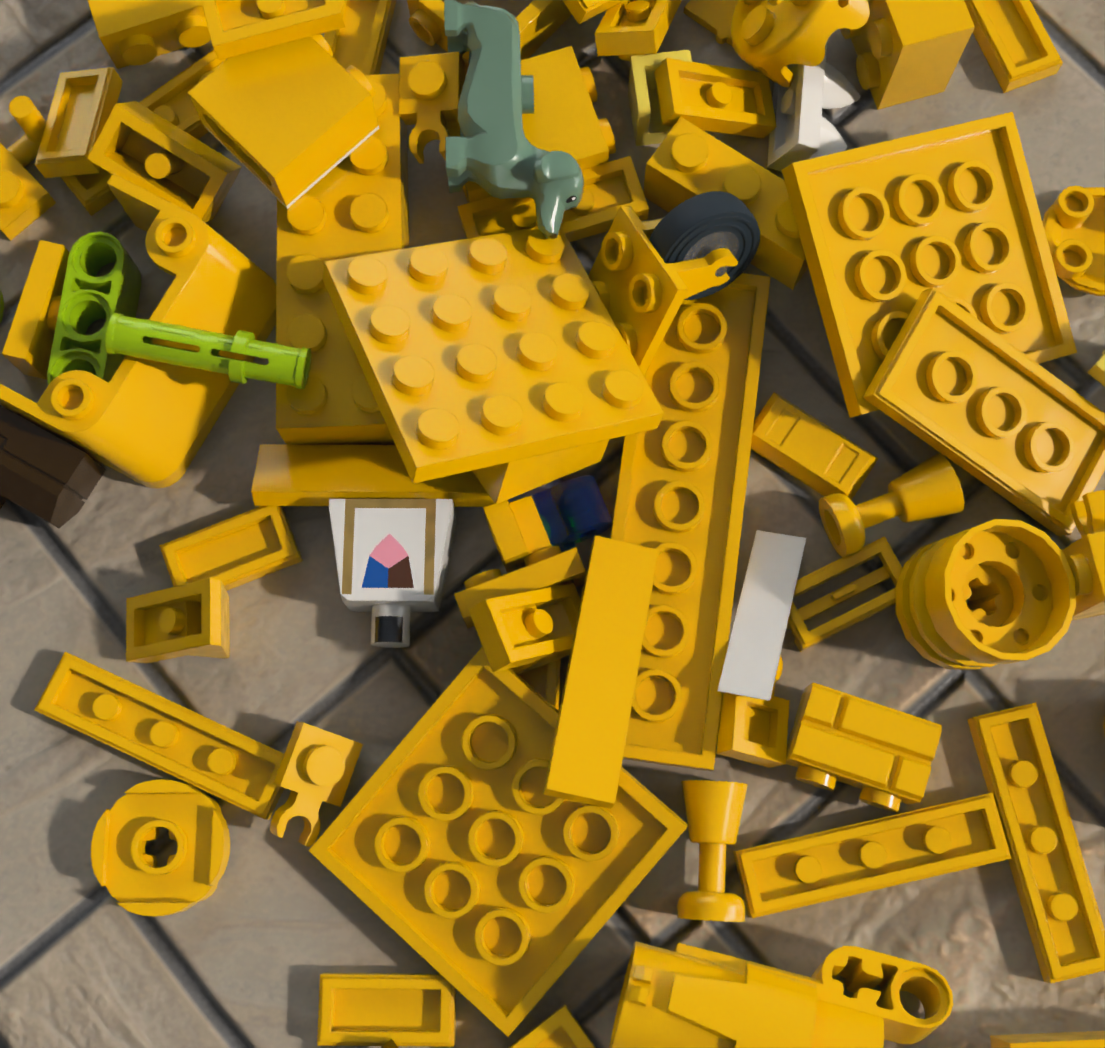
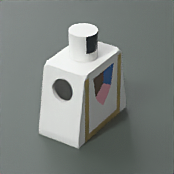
M329 499V512L342 602L350 611L372 612L370 645L385 648L408 647L410 645V613L437 612L441 605L457 525V512L453 500Z

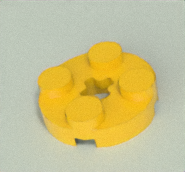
M163 779L136 784L125 791L126 795L119 798L111 809H106L97 821L91 842V863L94 875L101 887L106 886L110 895L119 901L117 904L131 913L155 917L186 911L198 902L212 896L226 870L230 855V834L227 822L222 815L218 802L192 785ZM167 828L169 829V838L177 841V853L168 857L166 866L157 867L156 856L146 854V842L156 840L159 835V829Z

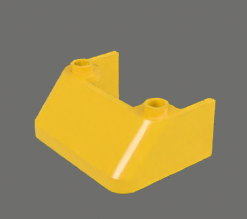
M113 173L107 185L134 225L147 232L145 240L147 253L158 268L175 277L148 320L178 324L234 336L237 331L243 330L253 332L255 340L266 341L276 325V283L195 214ZM157 338L152 339L154 344L196 352L200 351L199 346ZM219 351V355L223 357L251 362L255 359V356ZM126 355L109 382L87 371H68L60 374L50 382L37 403L0 384V405L141 485L159 489L173 485L185 474L240 383L231 382L228 374L174 366L168 363Z

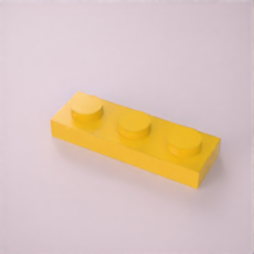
M631 156L582 170L584 178L582 199L577 207L564 211L561 228L569 242L609 231L620 206H631L641 221L648 219L649 207ZM491 196L457 206L466 239L538 227L535 203L530 197L499 199Z

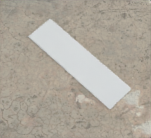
M756 530L717 691L770 701L806 538Z

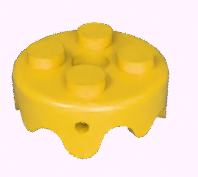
M738 0L731 22L732 45L743 61L773 82L787 88L791 86L794 75L787 65L802 64L811 67L821 64L825 57V45L830 35L837 29L846 28L853 30L864 26L870 15L869 4L867 0H839V2L838 0Z

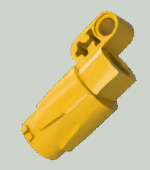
M635 941L620 993L609 1048H883L884 1039L899 1044H914L922 1041L950 1016L953 1007V995L947 980L937 970L921 963L857 946H842L834 949L823 960L811 977L682 943H677L674 951ZM837 975L846 978V989L855 993L851 998L843 995V983L835 979ZM877 984L880 985L879 991L873 990ZM899 991H908L921 1001L925 1010V1019L916 1018L903 1008L900 1002Z

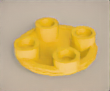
M1070 186L1059 194L1055 202L1044 213L1042 220L1056 275L1073 289L1095 296H1105V188Z

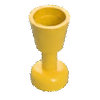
M937 453L888 484V493L855 505L848 496L841 493H832L820 498L819 511L824 529L832 546L840 556L847 557L858 552L864 546L866 528L898 517L902 522L909 523L960 513L964 510L965 502L963 490L954 468L948 459L942 454Z
M710 780L681 781L689 839L692 843H699L698 891H687L679 897L677 918L745 922V905L742 898L737 894L725 893L726 845L736 844L748 784Z

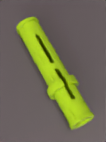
M113 313L109 319L105 337V347L108 354H122L168 363L174 366L228 374L231 382L245 384L249 378L295 386L297 389H305L311 366V349L304 347L300 349L255 340L253 332L243 330L237 331L234 336ZM157 338L199 346L200 351L196 352L152 343V339ZM219 351L266 358L269 363L266 365L223 357L219 355Z

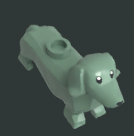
M444 0L445 36H447L448 52L459 51L461 56H463L465 52L469 51V66L458 103L460 137H446V173L449 193L461 191L463 186L468 181L477 183L495 198L530 197L535 203L538 229L546 238L555 239L559 233L564 211L577 207L582 199L584 178L579 164L570 154L563 151L549 152L538 149L530 144L525 137L522 114H534L533 75H521L519 22L513 14L503 8L479 5L473 1L462 4L455 0Z

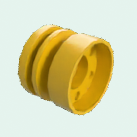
M993 519L920 547L904 564L896 584V616L907 641L924 659L945 669L976 670L982 667H992L997 664L1026 661L1050 651L1068 632L1076 608L1075 577L1064 552L1044 531L1021 520Z

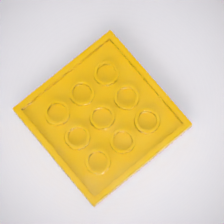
M1013 112L794 162L782 169L849 418L879 410L862 397L922 291L933 287L1038 364L1077 353Z
M561 226L555 239L546 238L536 227L324 262L322 280L413 484L658 428L664 411Z
M481 647L308 851L497 1028L509 1037L686 830L688 824L622 766L615 805L611 809L544 795L543 792L559 711L512 669L493 673L485 651Z

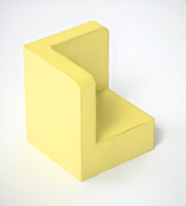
M689 50L630 57L628 98L636 146L660 144L673 128V126L662 125L654 71L662 64L661 62L665 58L679 59L692 63Z

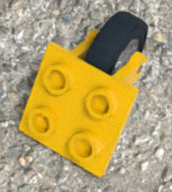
M712 191L696 195L673 208L664 218L644 222L639 219L631 206H620L608 233L603 239L601 249L588 276L643 375L648 370L683 300L703 298L725 288L744 272L757 252L760 242V230L757 221L747 206L730 193Z

